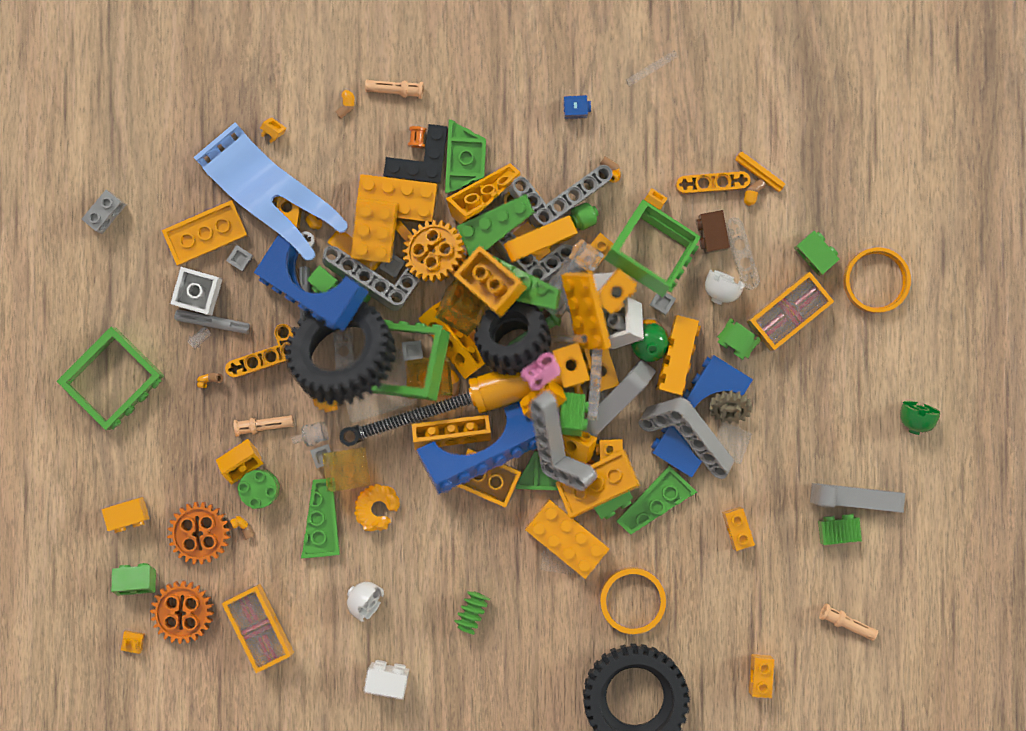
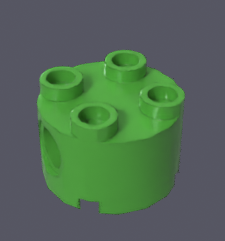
M730 318L723 331L717 335V338H719L717 342L726 349L729 346L735 350L734 354L742 360L745 357L749 359L752 350L759 345L761 339L757 337L755 340V334L737 322L733 325L734 320Z
M257 469L246 473L238 484V494L241 501L253 509L264 508L272 504L279 495L280 483L277 477L268 470Z

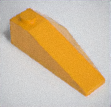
M509 163L449 196L446 200L451 216L459 224L476 217L521 175L520 171Z

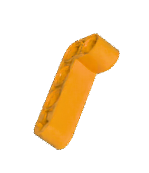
M569 215L510 240L504 244V247L511 262H515L556 243L557 245L574 237L578 232Z
M279 324L274 331L277 346L229 361L225 367L227 375L238 378L287 362L285 349L286 345H290L287 341L288 337H294L291 332L293 328L287 324ZM286 327L289 330V335L286 338H282L280 330ZM274 351L277 358L274 362H270L268 354ZM252 358L258 360V366L252 368L249 364ZM234 364L235 366H245V368L238 369L237 373L232 372Z

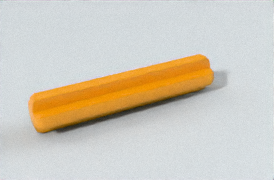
M740 152L736 156L735 160L759 179H762L774 190L780 192L784 188L785 183L744 152Z

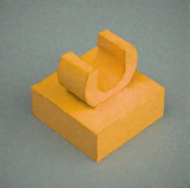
M271 117L262 123L260 127L263 130L261 136L265 137L269 134L271 136L269 142L272 143L283 135L287 128Z
M651 188L644 200L661 210L667 197Z
M124 631L121 651L140 654L145 634Z

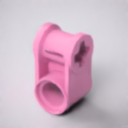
M544 353L535 362L522 370L521 377L524 381L529 382V386L533 390H539L550 380L557 377L561 372V368L553 354Z

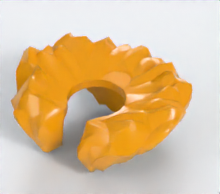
M375 484L360 492L355 501L356 511L354 514L356 521L363 526L365 531H382L388 528V525L391 523L390 518L387 516H375L372 513L371 507L373 503L381 501L385 503L390 511L397 512L400 502L393 488Z

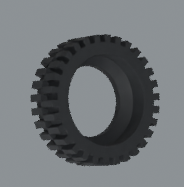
M362 302L346 328L356 327L363 330L365 335L363 351L351 365L339 370H324L317 367L312 362V355L318 344L326 336L340 329L337 327L333 330L325 324L327 320L323 318L320 321L313 317L309 311L304 314L307 318L305 321L301 318L297 321L300 327H293L291 330L294 337L289 336L287 339L290 345H286L285 350L288 354L285 357L291 374L303 391L315 400L316 398L320 403L326 401L328 405H333L335 400L338 406L344 405V400L348 404L354 403L353 398L355 397L361 401L365 399L363 396L365 392L370 396L374 393L372 390L374 386L378 389L382 386L380 379L387 380L389 376L386 370L392 372L393 365L391 362L396 360L394 355L396 353L394 337L379 311L377 312L373 306L370 307L368 303Z
M630 644L631 646L629 647L620 645V649H610L611 653L607 655L604 653L600 661H595L594 668H590L588 672L589 676L588 679H585V689H583L584 708L593 731L682 730L681 724L686 723L687 718L685 715L686 713L689 714V690L681 671L665 653L659 652L654 647L648 648L644 644H641V646ZM630 668H641L651 672L660 681L663 689V703L657 715L650 721L638 725H631L618 720L609 710L606 700L607 689L611 680L621 671Z

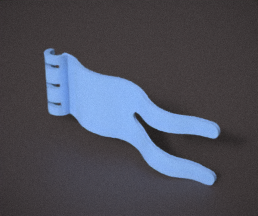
M236 122L194 156V159L203 167L204 171L228 195L285 238L305 260L314 259L315 252L294 224L272 203L275 197L280 196L325 221L340 233H344L348 229V224L335 209L272 162L248 138ZM233 133L238 136L236 141L231 137ZM220 144L225 148L223 152L218 148ZM206 156L212 160L210 163H207L204 159Z

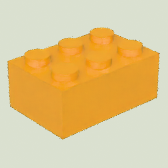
M363 198L357 199L351 258L387 263L392 261L398 203Z
M480 245L454 274L460 282L500 317L527 288Z
M468 448L466 455L474 454L477 452ZM503 464L488 470L483 475L470 479L466 483H461L457 487L506 508L521 471Z

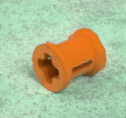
M410 126L411 137L408 146L412 148H425L423 141L426 128Z

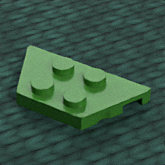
M450 119L448 126L445 194L484 178L486 139Z
M534 451L516 484V489L558 490L556 485L558 481L546 476L542 471L538 451Z

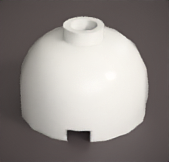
M710 270L705 281V290L712 297L711 301L722 305L723 302L730 303L738 299L745 284L741 281L737 284L733 280L734 277L716 270L713 273Z
M362 582L352 586L347 593V608L349 612L361 622L364 621V617L369 619L379 607L381 602L378 599L380 596H384V590L372 582Z

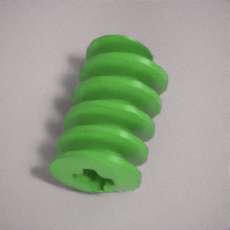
M467 591L471 598H464L468 605H461L464 613L458 612L461 620L455 619L454 622L460 630L475 635V631L472 628H478V624L475 621H481L482 618L478 614L485 613L482 607L488 606L485 600H490V598L475 591Z

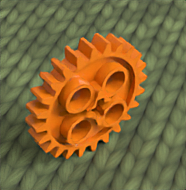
M194 502L193 507L190 503L186 504L187 510L183 507L179 508L181 514L174 513L173 515L176 520L169 521L173 524V527L167 528V530L172 532L167 538L173 539L169 546L175 545L176 548L173 550V553L179 551L178 558L186 556L185 562L192 559V563L196 564L199 560L202 565L205 563L206 558L210 563L212 562V556L215 559L219 558L217 552H225L222 546L229 545L225 541V539L231 538V536L226 534L231 528L225 527L229 520L223 521L225 513L219 515L220 508L212 510L213 504H210L208 507H206V502H202L200 507L198 502ZM196 516L199 517V526L196 520ZM205 517L211 519V527H206L203 522ZM187 519L193 524L191 530L187 529L184 525ZM195 531H203V535H196ZM208 536L213 538V546H208L206 544V538ZM188 539L194 541L195 546L193 549L187 546Z
M185 580L181 582V585H179L178 581H175L173 587L169 583L166 585L167 590L164 588L160 589L162 595L157 594L154 596L158 601L151 603L156 607L150 610V613L155 614L150 620L157 622L153 628L159 627L160 630L157 634L159 635L164 632V639L170 636L171 643L178 639L179 644L184 639L186 643H190L191 637L196 641L198 635H204L202 629L208 630L210 628L206 623L213 622L209 616L213 615L214 612L210 611L209 608L214 605L207 602L211 597H204L206 590L200 592V585L193 588V582L186 586ZM182 595H184L183 606H182V598H181ZM170 597L176 599V607H173L169 604ZM189 598H193L196 601V607L189 606ZM182 609L186 614L182 616V613H179L178 610ZM169 617L175 618V626H171L168 623ZM181 618L183 629H180ZM188 618H193L195 620L194 627L188 625Z

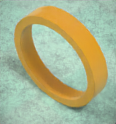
M876 247L864 250L850 260L844 272L843 285L847 297L857 308L869 313H882L896 308L905 300L911 286V274L908 265L899 254L887 248ZM870 254H880L892 259L901 271V291L892 303L884 307L874 308L862 304L856 299L850 287V273L853 266L859 259Z
M628 567L616 571L606 580L600 594V606L605 619L613 628L626 634H641L655 627L661 620L666 608V595L661 583L653 574L641 568ZM629 574L647 577L655 584L660 594V608L656 617L649 624L640 628H626L619 625L611 618L606 606V597L611 585L618 578Z

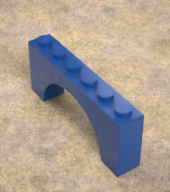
M278 234L254 271L260 277L259 281L266 286L272 284V290L280 295L284 292L286 294L285 298L292 303L298 301V307L306 312L310 309L313 311L311 315L322 321L324 318L327 320L325 324L333 330L338 327L344 331L369 291L348 277H345L338 286L327 292H305L296 276V261L299 252L285 238Z
M712 355L710 358L706 357L701 365L703 370L700 374L696 373L691 381L693 386L690 390L686 389L681 398L688 400L695 408L701 400L716 392H730V390H733V393L736 394L739 391L742 396L753 379L715 355ZM674 425L662 428L661 432L663 434L660 439L656 438L652 443L651 448L653 450L651 453L692 478L702 461L695 456L688 442Z
M520 401L504 408L507 420L505 430L493 445L483 451L469 455L451 454L439 448L434 441L417 449L419 459L438 494L447 492L461 483H466L478 475H483L488 470L502 466L505 462L518 458L530 450L537 449L533 421L523 415Z

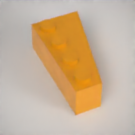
M679 315L674 316L669 335L668 351L663 358L655 390L674 395H682V392H684L686 375L691 367V363H689L690 358L696 348V344H694L695 336H699L701 326L698 325V320Z

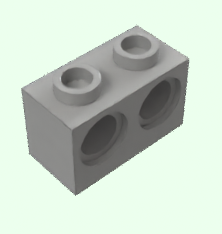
M105 190L83 216L82 220L96 232L103 234L126 204L112 192Z

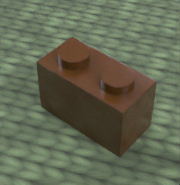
M723 210L700 214L696 220V226L698 231L701 230L702 238L699 239L701 250L704 249L706 254L729 249L730 245Z

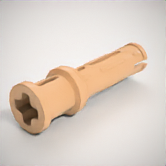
M366 80L365 92L399 94L404 98L414 96L423 99L424 82L418 84L408 83L406 80L402 81V83Z
M292 415L256 420V418H250V420L245 421L234 420L236 437L247 433L254 435L258 431L294 427Z
M826 603L821 609L819 619L832 622L835 627L842 626L871 641L876 639L878 635L877 629L850 618L842 610L838 611L831 608L830 604Z

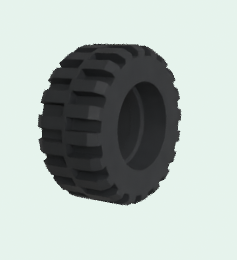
M515 301L502 317L489 308L485 311L486 314L482 315L478 320L479 324H476L474 334L475 345L484 363L494 372L498 371L499 374L506 375L509 373V375H516V373H521L526 366L535 362L541 355L549 353V347L552 343L551 332L543 313L536 305ZM523 329L528 331L525 337L515 344H498L500 339L512 330Z

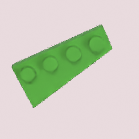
M523 195L458 225L457 229L462 236L469 257L479 245L485 251H488L496 242L504 238L511 230L519 226L535 212L528 196Z
M493 256L527 287L516 301L558 310L562 290Z
M668 466L616 521L631 535L688 497L694 495L697 491L673 468Z
M333 478L315 479L312 483L301 559L340 555Z

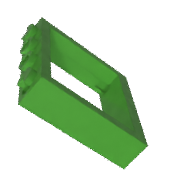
M642 200L604 260L661 297H664L667 292L671 293L677 285L675 279L679 280L685 270L682 267H687L692 259L690 254L694 255L699 248L696 244L701 236L650 203ZM640 218L686 247L667 280L662 279L619 251Z
M384 320L390 331L434 335L424 389L382 384L379 389L376 386L372 388L374 394L437 401L450 332L437 324L427 327L423 323L410 325L408 322L399 321L398 324H395L393 321Z
M111 326L56 382L105 430H114L122 423L120 420L125 415L129 416L135 410L134 406L138 402H143L149 396L148 392L152 388L155 389L159 386L164 375L116 327ZM116 339L152 376L106 420L70 384Z

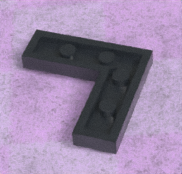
M428 124L424 162L386 157L383 176L441 184L448 127Z

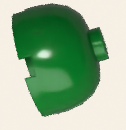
M656 323L643 324L644 339L631 343L632 351L644 362L659 361L668 351L669 338L667 332Z
M904 401L900 410V419L903 425L909 429L910 433L920 435V432H929L937 425L940 418V411L926 404L924 406L917 405L918 402Z

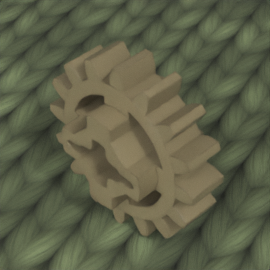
M730 390L729 393L722 391V395L716 394V398H711L709 411H711V416H715V420L721 419V423L728 421L729 424L732 421L739 423V420L745 421L746 417H750V412H752L751 399H747L746 394L741 396L739 391L736 394L733 393V390Z

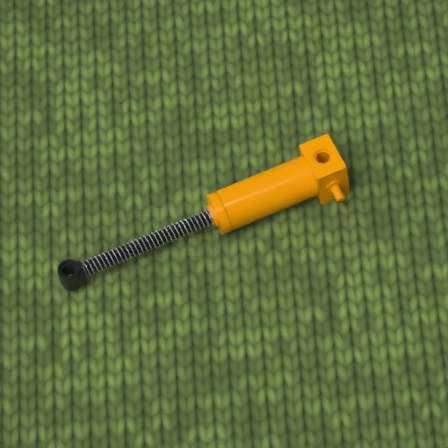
M575 343L553 350L551 354H553L560 366L561 372L551 381L562 386V388L573 387L575 393L583 394L581 385L585 381L590 380L579 344ZM571 360L575 363L574 371L566 369L565 364L567 361ZM492 371L477 376V378L469 379L471 388H468V393H462L459 396L455 395L452 398L448 397V399L434 402V404L430 403V405L427 404L424 407L420 406V408L413 409L412 411L409 410V412L406 411L405 413L402 412L399 415L395 414V416L390 418L388 416L387 419L374 421L371 424L367 423V425L362 427L359 425L346 427L340 432L339 438L345 446H353L364 441V438L381 434V432L384 433L385 431L388 432V430L391 431L392 429L395 430V428L402 427L403 425L416 423V421L427 419L431 416L434 417L437 414L441 415L444 412L448 413V411L458 409L459 407L462 408V406L465 407L466 405L469 406V404H473L474 407L477 406L479 414L519 402L533 389L529 386L528 381L522 379L520 372L516 373V375H509V373L503 375L499 374L498 371ZM348 431H352L355 434V439L352 442L347 441L345 438Z

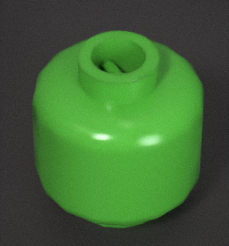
M583 203L572 208L570 217L578 230L588 229L597 223L599 214L595 206Z

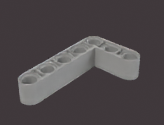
M606 165L597 167L547 204H545L525 177H517L510 185L509 192L514 199L527 195L529 199L534 201L535 207L532 208L535 213L528 219L536 228H540L556 221L603 187L612 178V170ZM598 172L603 173L605 175V179H601L598 175ZM583 183H588L591 190L585 189ZM515 184L522 185L523 191L517 190ZM569 193L575 195L576 201L569 198ZM554 204H558L561 207L560 212L554 209ZM539 215H544L546 222H541Z
M487 209V210L481 211L480 214H479V216L482 215V214H484V213H486V212H488V211H490V210ZM511 231L493 245L507 263L531 275L539 276L540 280L546 283L571 264L575 255V250L571 245L563 244L541 261H538L531 254L511 262L504 247L506 242L517 238ZM561 254L567 255L568 258L563 257ZM520 261H524L528 265H523Z
M328 246L323 252L322 262L325 267L343 279L348 277L369 291V296L393 311H398L404 306L422 280V278L418 279L416 274L413 275L410 269L406 268L396 284L393 285L356 259L351 258L350 255L338 247ZM332 254L336 259L330 260L327 258V255ZM349 265L352 267V270L347 271L343 266ZM366 276L368 281H361L359 277ZM408 282L411 285V287L406 288L402 285V283ZM381 286L385 291L378 292L375 287ZM398 297L401 302L395 303L391 298Z
M640 360L624 380L585 418L587 419V430H583V432L596 437L643 390L656 373V370L647 362Z
M544 391L530 403L542 471L546 476L582 491L597 478V474L591 466L565 455L556 399L552 393Z
M675 398L646 408L639 420V426L643 430L651 432L674 425L715 477L719 479L727 477L734 463L733 458L688 400Z
M812 483L810 502L830 507H836L837 505L904 512L906 493Z

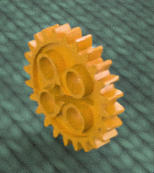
M433 220L432 225L425 221V227L418 224L419 230L412 229L414 235H407L410 242H404V245L408 247V249L402 250L407 255L403 257V260L408 262L405 266L410 269L413 275L416 274L418 279L422 278L425 282L430 278V281L434 283L436 277L442 281V276L444 275L450 278L449 272L451 271L455 274L454 267H461L458 260H464L460 255L465 253V250L461 248V246L465 245L460 240L462 236L457 233L458 230L455 227L452 228L450 223L445 225L442 220L439 224L436 220ZM434 235H438L435 241H431ZM450 247V251L444 254V250ZM424 248L423 253L420 254V255H417L418 251H419L420 249ZM433 261H437L436 265L430 268V264Z

